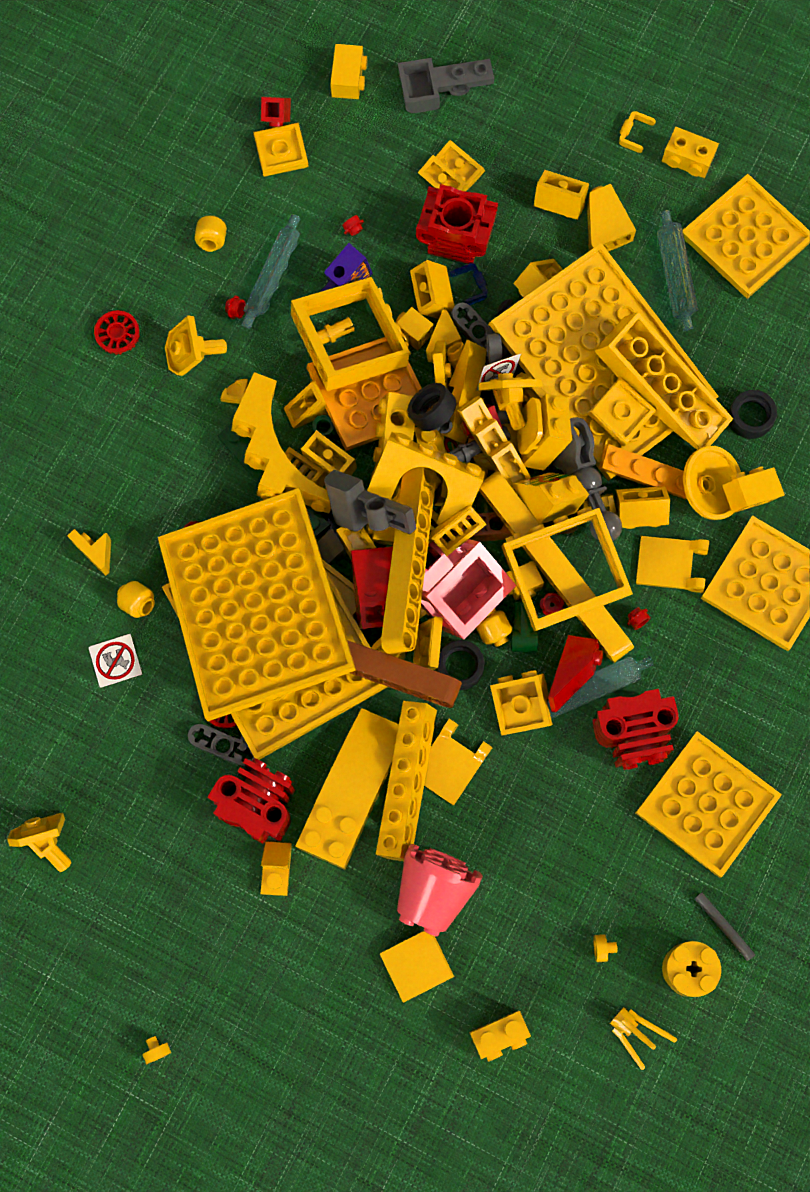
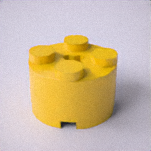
M691 941L680 943L667 953L663 960L662 972L667 984L677 994L686 997H699L710 993L716 988L721 977V964L716 952L712 948L701 942ZM691 964L697 968V972L693 973L692 977L691 972L686 971V967Z

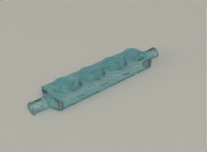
M666 210L660 213L663 226L657 231L668 293L673 318L682 320L683 331H690V329H693L691 315L698 311L682 226L680 223L672 222L670 211Z
M292 214L287 226L279 231L243 310L247 314L242 326L247 329H251L255 317L264 314L268 310L272 295L279 286L281 275L288 266L290 255L297 246V240L300 232L296 230L297 224L300 221L297 215Z
M629 656L595 671L594 675L557 712H551L549 699H547L551 719L641 680L640 671L654 666L653 662L646 663L652 660L651 657L648 656L636 662L632 656Z

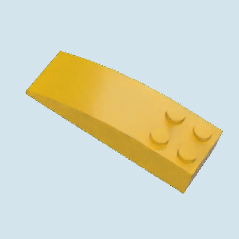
M639 312L623 317L594 350L618 378L621 377L656 409L654 414L695 449L698 450L702 447L711 446L733 420L731 415Z
M361 708L298 839L297 849L343 870L346 869L392 766L399 724Z

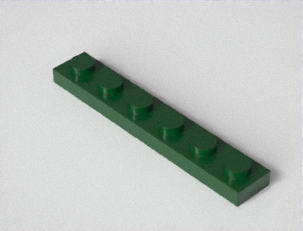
M230 424L217 437L259 484L264 470L253 469L244 463L245 453L251 438L239 436L236 432L231 431L232 424ZM306 505L314 535L317 539L330 528V524L319 512Z

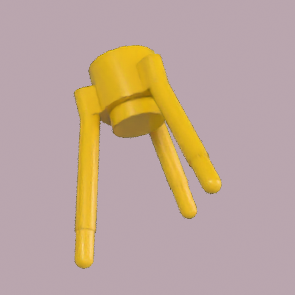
M623 1007L610 1022L614 1027L612 1032L620 1039L639 1068L644 1070V1064L623 1033L627 1036L631 1033L635 1034L652 1050L656 1048L655 1044L636 1028L638 1026L637 1022L674 1043L677 1041V1038L640 1017L632 1009L628 1012Z

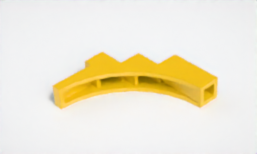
M254 372L234 415L231 431L236 432L239 436L251 438L245 453L244 463L253 469L264 470L259 482L257 496L266 500L300 488L305 505L310 506L317 512L330 514L331 505L327 490L304 476L290 462L279 445L273 429L271 416L272 399L277 381Z

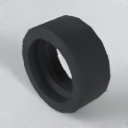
M432 383L419 390L413 396L408 405L407 413L408 417L422 431H432L444 425L451 418L457 403L455 397L442 383ZM436 403V405L431 410L427 411L433 404Z
M759 390L744 391L731 404L728 413L733 420L729 424L735 433L746 439L762 437L770 431L777 418L776 404L767 393ZM753 402L765 410L767 418L761 426H749L740 419L738 410L743 403Z
M451 641L440 651L437 672L450 676L445 666L449 655L456 651L469 653L475 660V671L467 679L459 681L462 683L460 690L470 689L479 682L483 675L485 665L483 654L476 645L469 641Z

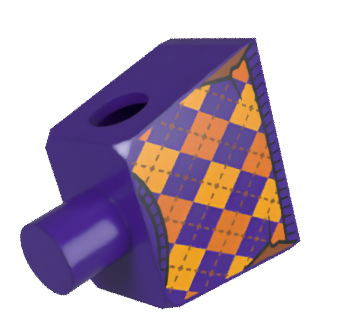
M348 243L325 270L324 274L328 283L320 292L369 278L373 272L366 257Z

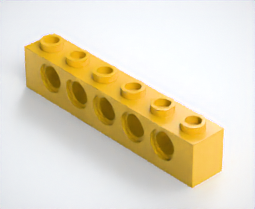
M388 392L383 399H380L378 412L382 416L381 423H378L376 428V437L379 438L378 447H375L373 454L376 468L391 432L395 434L403 433L413 441L415 423L408 417L407 413L408 405L413 398L411 395ZM391 415L399 417L400 426H396L391 422ZM402 477L391 499L399 503ZM369 523L366 524L365 530L373 543L394 544L395 528L388 527L382 531H374L370 529Z
M403 701L376 850V855L386 859L404 861L408 846L414 844L437 714V710L428 703Z

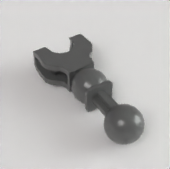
M573 417L570 419L572 441L552 461V464L556 468L561 469L564 474L577 477L589 493V496L586 498L589 507L591 506L592 510L600 508L611 539L615 541L621 534L622 522L615 513L606 510L600 494L606 491L607 488L606 486L601 487V475L596 469L592 468L596 464L593 455L594 437L584 419ZM573 426H575L579 430V437L576 431L574 430ZM591 521V534L597 541H599L593 523Z

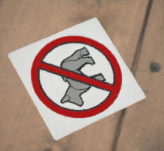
M521 353L484 366L476 391L479 390L480 382L498 379V374L513 373L514 375Z
M131 634L89 647L100 688L142 675Z

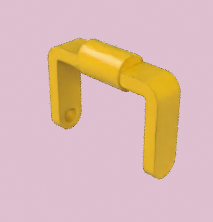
M633 111L629 119L624 121L620 130L619 144L635 152L642 153L644 148L641 145L628 141L625 138L629 135L634 119L651 126L655 125L656 120Z

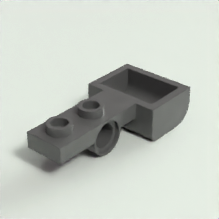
M432 58L398 63L405 108L410 113L437 110L440 106V92L450 91L454 96H461L468 93L471 87L494 84L490 59L435 68L433 67Z
M333 470L325 477L324 482L334 521L337 525L352 531H359L369 523L370 529L374 531H382L388 527H393L408 534L417 529L412 508L364 490L361 479L337 470Z

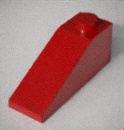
M568 635L548 696L551 712H557L594 675L596 666L601 665L603 651L599 650L598 639Z

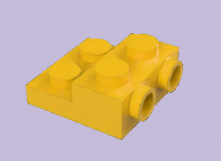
M536 670L521 673L522 678L513 680V676L510 675L497 678L498 683L490 685L501 736L553 725L547 702L549 693L544 674L537 675Z

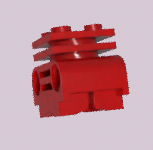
M440 184L439 188L429 186L416 227V237L420 242L428 245L427 254L473 265L475 256L481 257L486 253L498 212V203L488 201L487 195L465 192Z
M659 689L645 691L643 694L635 697L619 696L609 698L606 701V705L602 707V711H597L598 718L592 720L597 742L606 748L616 747L612 752L613 758L619 757L615 761V767L623 766V770L637 768V763L648 761L649 765L664 762L663 759L668 758L667 756L674 750L673 745H665L671 740L670 734L667 735V733L678 722V710L674 696L661 699ZM658 718H662L665 721L666 725L661 724L658 721ZM610 727L614 729L616 735L610 734L606 728Z
M245 758L243 763L250 772L241 767L238 770V773L245 781L232 775H224L218 779L207 798L217 805L213 814L231 826L244 829L253 839L262 844H265L269 836L281 842L290 826L291 816L286 807L278 800L280 799L288 804L290 799L283 791L294 794L295 789L291 784L292 781L288 776L279 771H276L275 774L269 772L270 769L266 768L267 765L256 758L253 761ZM236 787L233 795L226 796L229 788ZM282 812L279 821L271 822L273 813Z

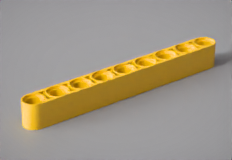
M433 442L426 443L431 445L434 448V450L438 452V449ZM416 467L402 475L399 503L412 508L417 529L411 534L395 529L381 636L382 648L387 654L413 651L416 646L437 475L435 470L426 467Z
M495 471L483 480L479 492L512 535L520 533V536L523 537L531 534L529 529L540 525L500 472ZM550 536L522 546L568 607L596 597ZM604 606L576 616L591 637L598 639L599 647L613 663L617 662L634 648L630 639Z

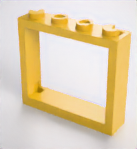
M372 277L291 301V317L327 391L408 366L409 355H411L408 349L409 343L407 341L404 342L401 336L400 325L398 322H394L389 304H385L382 290L376 286ZM367 299L393 353L335 371L309 316Z
M591 506L577 511L578 516L569 519L565 515L553 520L554 525L545 528L544 524L529 529L531 534L521 537L520 533L505 538L507 543H504L501 547L534 632L633 594L600 508L592 510ZM592 521L618 589L538 618L513 550Z

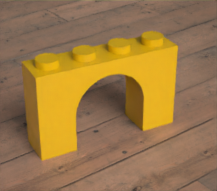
M391 432L367 491L391 500L396 486L405 472L416 467L433 469L443 477L448 489V494L436 523L442 524L467 506H472L483 482L485 472L476 464L463 463L450 453L442 454L435 451L429 444H419L403 433L395 434ZM460 521L458 526L462 528L463 523Z

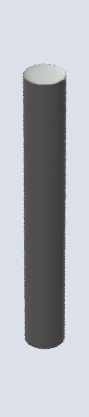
M703 892L694 898L747 961L756 955Z

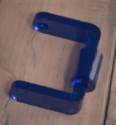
M474 263L467 264L450 272L451 277H455L472 270L475 282L482 293L463 301V303L469 305L484 300L488 296L485 278L482 272L478 271Z

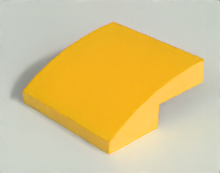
M449 140L436 157L434 155L431 156L419 170L418 174L434 188H439L440 184L466 192L481 177L485 169Z
M425 931L380 953L403 1003L454 977L435 936Z

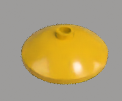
M717 446L699 448L688 458L683 473L684 491L690 505L699 515L709 520L725 519L733 514L722 485L730 482L731 476L741 473L736 460L723 448Z

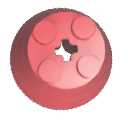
M411 844L408 846L404 858L397 911L400 914L399 920L410 926H414L415 923L424 927L426 933L439 936L440 932H445L477 890L483 876L476 870L473 873L470 872L465 862L432 848L420 851L418 850L419 846Z

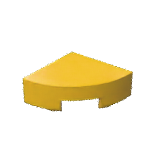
M248 379L237 380L228 388H225L220 398L221 402L240 404L248 387Z

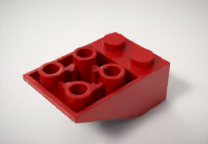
M393 546L351 550L357 625L362 629L383 627Z

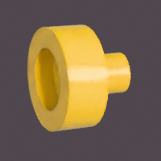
M605 934L594 935L596 962H607L608 953H617V942H607Z
M156 1036L146 1040L149 1051L142 1055L147 1065L169 1055L171 1050L168 1043L159 1045Z

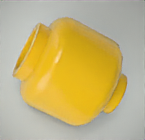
M210 215L200 218L195 231L196 244L209 252L222 248L225 243L227 230L225 223L216 216Z
M131 581L122 585L118 590L117 605L130 616L139 618L148 615L153 610L155 605L154 594L152 590L141 583Z
M495 608L476 627L483 643L486 645L494 643L495 647L509 641L507 636L512 632V626L502 610L496 611Z

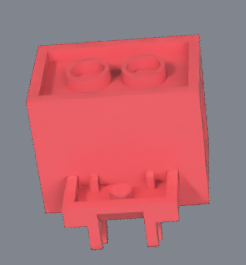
M468 539L446 556L432 541L429 544L430 548L428 551L436 560L427 569L425 568L421 606L431 617L443 618L442 630L444 632L465 639L516 587V584L480 542Z

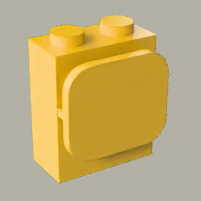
M547 393L540 400L535 397L530 398L524 405L521 413L525 421V427L517 430L518 451L521 454L524 466L543 471L572 441L568 398Z

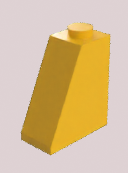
M608 184L604 187L598 186L589 193L587 202L589 251L600 243L609 252L632 242L636 229L612 185Z

